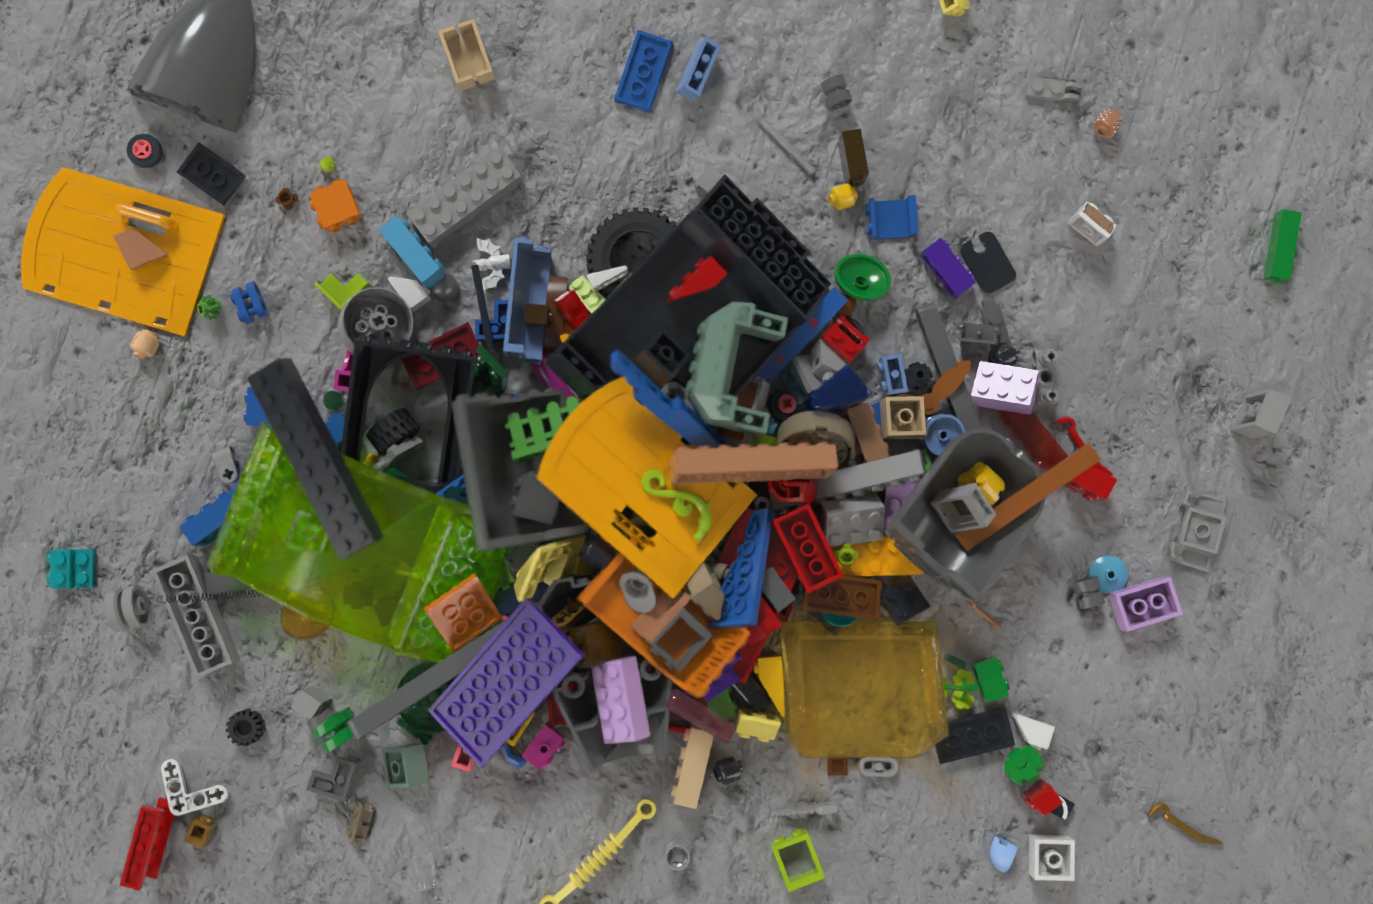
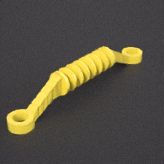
M649 798L640 800L637 804L636 814L617 834L611 832L609 834L611 841L605 838L603 841L606 846L604 847L599 844L600 852L593 850L594 858L588 855L587 860L589 863L582 861L583 869L577 866L575 870L578 874L576 875L571 872L569 874L571 880L555 895L543 897L540 904H544L547 901L559 904L564 897L577 887L583 889L585 887L583 880L589 883L590 878L588 875L595 877L594 869L599 872L602 870L599 863L606 866L605 857L612 860L613 857L610 852L617 855L618 850L616 846L623 849L625 847L623 840L642 819H650L654 816L656 812L654 801ZM649 804L652 807V811L645 814L641 811V806Z

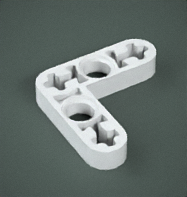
M168 759L161 766L169 809L174 815H185L225 802L229 797V790L223 785H216L188 794L180 762ZM170 763L176 765V768L173 769L174 776L178 775L179 778L168 780V777H172L171 771H167ZM177 781L180 783L181 788L179 792L173 793L170 787L173 782ZM217 789L224 791L220 800L219 797L210 798L209 795L216 794ZM183 794V797H179V801L184 803L185 807H182L180 812V810L175 809V806L178 805V800L172 797ZM201 794L204 796L205 802L203 805L197 806L194 799L197 795Z

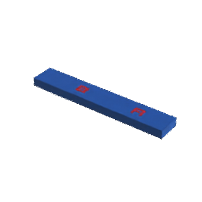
M833 287L820 302L808 321L795 331L757 375L760 378H765V382L769 384L848 300Z

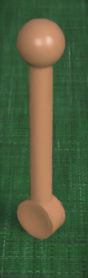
M972 601L968 603V605L991 622L995 629L1001 628L1000 622H995Z

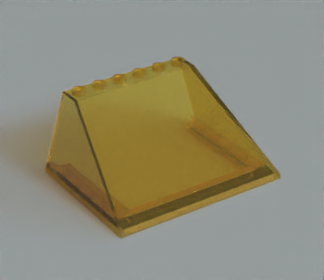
M781 621L785 736L801 758H918L948 736L937 621H906L899 626L894 621H854L848 626H835L837 629H826L824 626H834L827 621Z

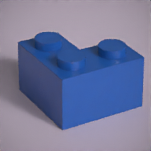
M494 300V319L489 320L493 342H504L508 300ZM475 320V339L479 343H484L485 337L482 321Z

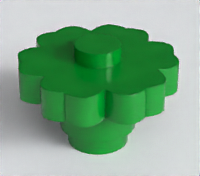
M1028 745L1022 749L1016 747L1008 754L1009 759L1004 762V771L1013 783L1022 786L1026 782L1032 784L1040 778V771L1044 769V759L1034 747Z

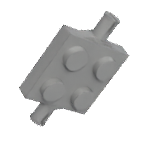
M416 436L412 439L406 438L399 446L394 444L387 449L386 452L388 454L382 456L378 463L373 465V470L380 475L406 461L412 453H416L417 450L424 447L423 441L419 436Z

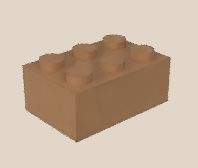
M868 402L850 408L838 415L847 420L855 431L854 460L856 465L889 457L888 445L886 442H883L881 427L879 424H876L874 409L872 406H869Z

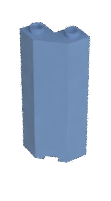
M519 237L514 239L503 356L508 358L515 356L518 362L541 365L544 328L528 327L523 321L525 303L546 305L552 250L546 246L533 247V240L527 237Z

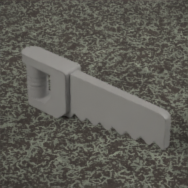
M837 801L815 803L813 806L777 810L776 813L777 816L815 812L817 814H830L838 811L839 804Z

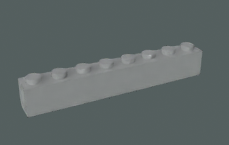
M919 450L837 470L828 478L815 479L814 486L817 487V494L814 501L809 503V505L816 504V506H821V502L846 499V496L850 495L854 497L865 495L866 491L878 492L884 490V487L887 486L899 487L903 485V482L907 481L919 482L926 474L923 454ZM769 490L772 510L779 513V515L786 514L790 510L806 504H790L779 501L774 497L772 491Z

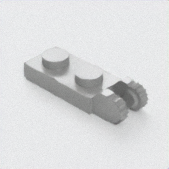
M1029 76L1027 78L1025 97L1059 102L1079 101V95L1065 94V89L1079 90L1081 84Z

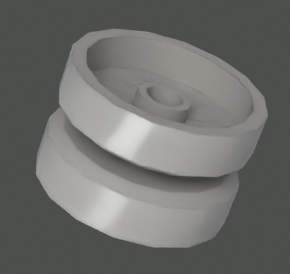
M134 585L125 587L124 590L115 589L106 593L104 599L105 617L113 631L121 632L130 628L135 629L147 626L150 619V607L147 595L141 586Z

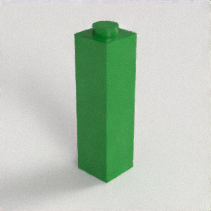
M1282 209L1274 215L1264 273V280H1269L1271 284L1280 285L1291 279L1301 212Z

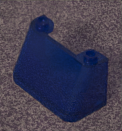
M846 364L810 394V399L804 403L806 405L804 409L806 412L824 411L836 413L863 404L872 393Z

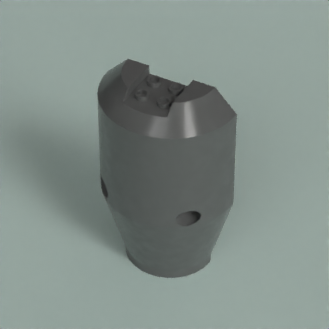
M570 576L556 579L550 584L537 606L552 620L568 604L567 598L570 596L571 600H573L593 579L588 580V578L583 577L573 580V577ZM589 611L576 623V627L600 619ZM569 630L564 634L572 642ZM621 637L624 656L620 658L636 656L650 731L649 737L632 742L605 744L591 667L578 669L576 664L553 690L555 700L588 763L590 772H594L596 767L604 763L624 757L649 753L668 754L667 734L672 681L654 666L651 671L646 673L645 668L649 662ZM575 680L574 687L568 690V683Z

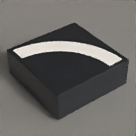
M1058 794L1063 803L1052 810L1051 813L1066 821L1075 803Z

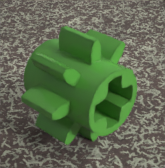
M211 295L202 297V300L199 301L200 303L197 304L200 316L208 317V320L218 318L217 315H220L219 312L222 311L219 299L212 298Z

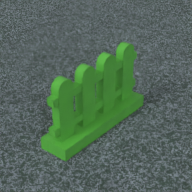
M571 396L567 398V407L559 409L556 402L548 403L547 412L540 414L537 408L531 407L527 411L528 418L521 419L517 413L509 414V423L505 424L507 430H511L513 442L510 443L511 449L515 448L514 451H511V454L516 464L545 455L552 441H547V439L553 438L563 424L561 415L566 413L570 415L581 404L576 397ZM549 418L552 432L545 433L542 420ZM530 424L533 437L526 439L523 425Z

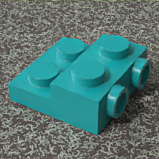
M96 549L50 550V554L47 555L50 573L46 577L50 589L96 587Z

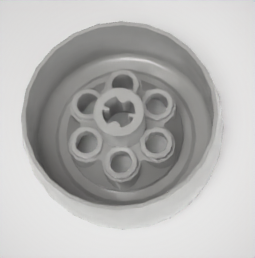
M370 287L360 290L346 301L340 312L338 326L343 344L353 354L354 342L360 338V335L369 336L373 334L376 339H380L384 332H388L394 342H400L401 339L410 340L413 334L414 323L410 307L401 296L389 289ZM369 311L370 316L365 317L363 312ZM389 318L392 320L393 325L387 323ZM376 319H377V320H379L382 324H380V325L377 327V326L374 325L375 322H372V320H376ZM360 323H363L366 326V329L360 330L358 328V325Z

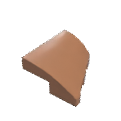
M135 229L114 235L123 257L132 271L150 262L155 263L169 256L166 251L159 248Z

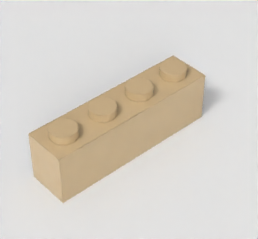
M692 723L690 729L686 728L684 740L687 743L685 748L682 747L679 758L682 759L681 767L677 766L675 778H678L677 785H673L671 797H674L673 804L697 809L714 737V728Z

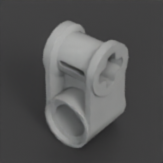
M229 446L212 453L213 462L223 482L235 484L243 480V472L233 447Z

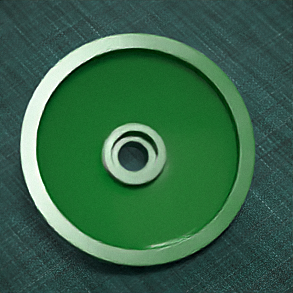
M851 254L843 257L837 263L834 271L835 281L839 288L850 297L858 300H877L888 292L891 285V276L886 266L876 258L864 254Z

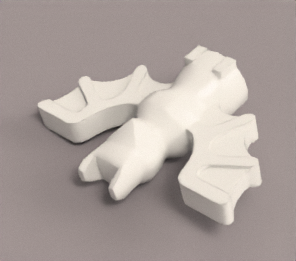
M477 238L478 250L491 255L488 259L472 261V263L479 265L480 271L488 269L493 271L491 275L482 280L483 290L486 292L490 288L496 289L497 283L501 279H505L502 270L512 268L511 258L509 254L500 255L501 246L493 245L490 239L481 240Z

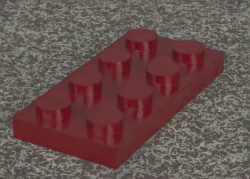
M469 322L426 342L431 343L436 348H440V345L451 346L456 351H471L473 356H475V350L480 346L479 342L475 339L474 331ZM410 355L401 358L416 390L441 379L436 370L421 357Z

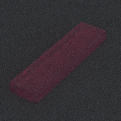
M672 689L665 708L725 744L730 743L736 728L735 724L679 690Z

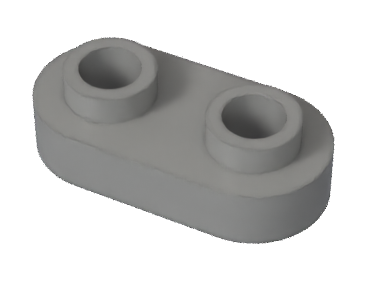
M866 755L858 763L859 770L865 776L891 777L898 771L896 760L890 756ZM866 762H871L870 768H865ZM887 762L891 764L889 769L884 768V764Z

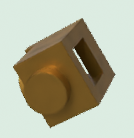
M208 815L194 818L184 842L201 849L207 846L216 823L212 822L213 818Z

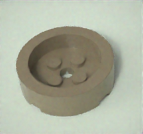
M824 411L798 413L786 419L778 429L777 445L788 443L790 446H797L799 443L816 445L820 442H828L829 445L835 444L838 468L835 471L849 468L853 464L855 457V431L847 420L836 414Z

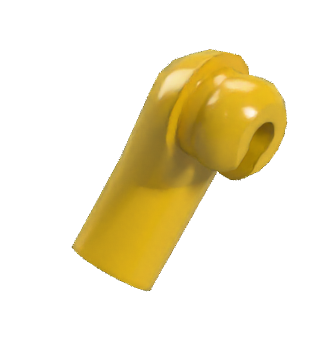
M372 452L368 454L362 462V473L372 474L373 465L378 463V460L381 458L379 453L375 454Z

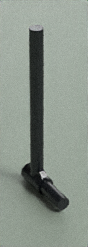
M472 265L471 269L487 351L498 361L499 355L495 352L479 265Z

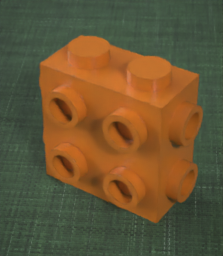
M337 179L331 185L314 189V192L309 193L312 199L309 203L313 211H317L319 216L316 218L318 225L328 233L338 232L342 229L341 227L355 225L359 223V220L363 219L350 184L345 179Z

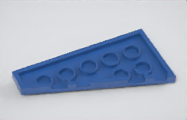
M766 508L752 512L744 532L746 537L743 545H739L737 549L739 554L736 562H732L722 586L724 598L720 619L717 621L712 618V621L708 620L707 628L756 626L773 516L771 509Z

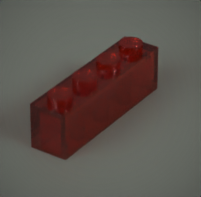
M1004 410L998 411L1000 414L999 419L1003 424H1008L1012 429L1011 434L1015 439H1020L1024 444V450L1029 455H1033L1036 459V465L1041 470L1049 471L1068 457L1033 412H1031V415Z

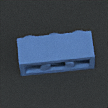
M706 36L697 42L676 93L691 101L700 96L721 45Z

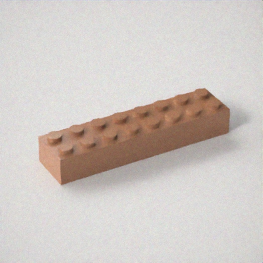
M820 442L816 445L799 443L797 446L783 443L774 447H770L769 444H761L758 447L740 445L738 448H730L729 445H723L715 449H710V446H701L698 449L680 447L678 450H675L669 461L671 484L828 478L838 468L835 444L829 445L828 442Z

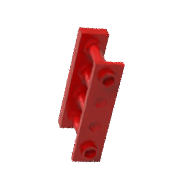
M159 797L156 808L147 805L140 807L119 886L139 891L142 889L145 877L158 879L175 817L169 809L166 798Z

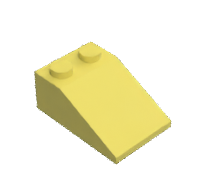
M739 707L735 733H739L738 736L749 739L750 736L758 737L757 740L769 742V739H775L781 722L777 714L762 711L756 713L752 709Z

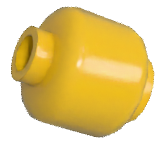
M849 183L833 186L828 195L829 204L833 205L836 210L851 208L858 199L855 187Z

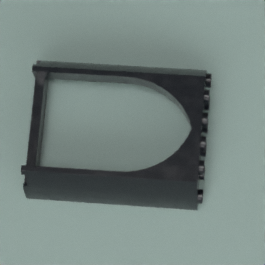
M360 335V338L354 342L340 453L356 484L436 494L460 476L462 460L452 403L457 400V396L469 395L471 398L476 357L472 355L473 352L456 351L451 346L440 345V348H436L431 343L421 342L420 345H415L411 340L401 339L400 342L392 341L393 338L381 336L380 339H374L370 336ZM410 355L421 357L436 370L447 394V412L437 482L359 473L367 406L371 389L378 376L389 365Z

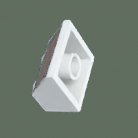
M1085 202L1068 221V224L1097 247L1111 236L1117 225L1113 223L1111 217L1103 215L1098 211L1099 209L1096 205Z

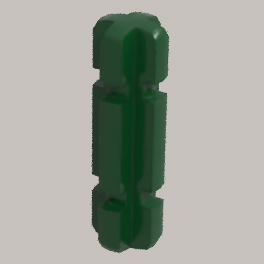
M405 715L401 716L397 721V725L401 728H406L405 731L416 739L419 738L420 742L424 745L431 741L432 735L428 732L425 733L424 729L413 721L410 722V719Z

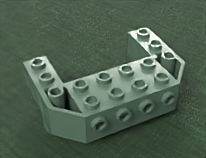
M732 302L699 324L697 334L700 336L699 341L694 346L693 353L696 356L695 361H692L690 366L692 376L691 381L687 383L686 392L688 393L687 400L702 423L757 437L766 434L770 414L736 406L737 398L729 396L740 335L744 333L777 342L785 336L788 318L756 310L755 304Z

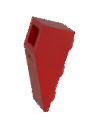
M711 256L706 260L702 258L695 264L696 270L693 273L689 271L681 279L683 283L679 287L676 285L668 293L670 297L666 301L669 303L709 291L719 283L727 272Z

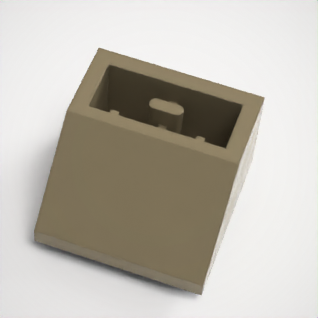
M703 561L685 585L692 593L690 597L696 605L700 603L707 616L711 615L717 621L720 619L724 593L715 573Z

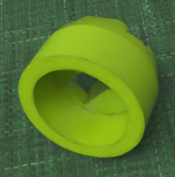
M331 156L323 158L318 164L325 172L334 171L336 166Z

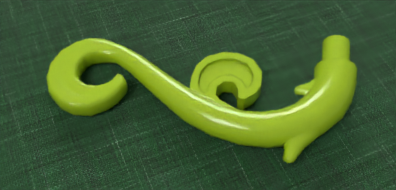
M656 469L645 472L641 480L643 489L654 496L676 498L673 503V509L678 516L685 517L692 512L691 504L684 506L683 502L685 500L692 502L698 508L701 518H697L699 526L694 539L700 542L704 535L708 534L712 525L710 499L705 503L698 495L684 490H654L650 487V480L655 478L659 481V487H664V475Z

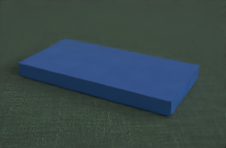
M637 30L614 102L650 113L673 46V41Z

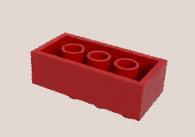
M809 503L772 520L774 528L805 592L810 593L844 576Z

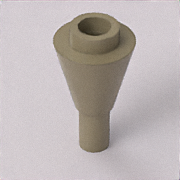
M704 561L715 573L719 582L726 579L729 572L728 564Z

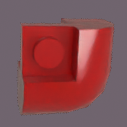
M815 479L768 480L769 490L772 491L774 497L785 503H812L817 494V487L814 486Z

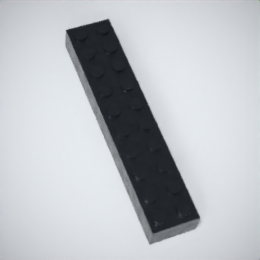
M277 358L246 377L340 560L351 557L384 539L385 537L291 358Z

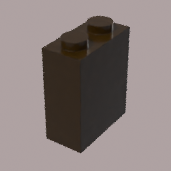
M860 128L841 132L838 140L844 181L855 188L861 187L869 175Z
M601 620L569 629L572 643L585 655L577 663L578 669L595 667L624 656L620 636Z

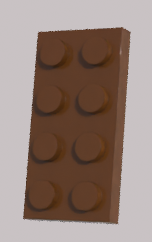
M843 576L810 593L805 592L803 588L801 610L879 620L881 581Z

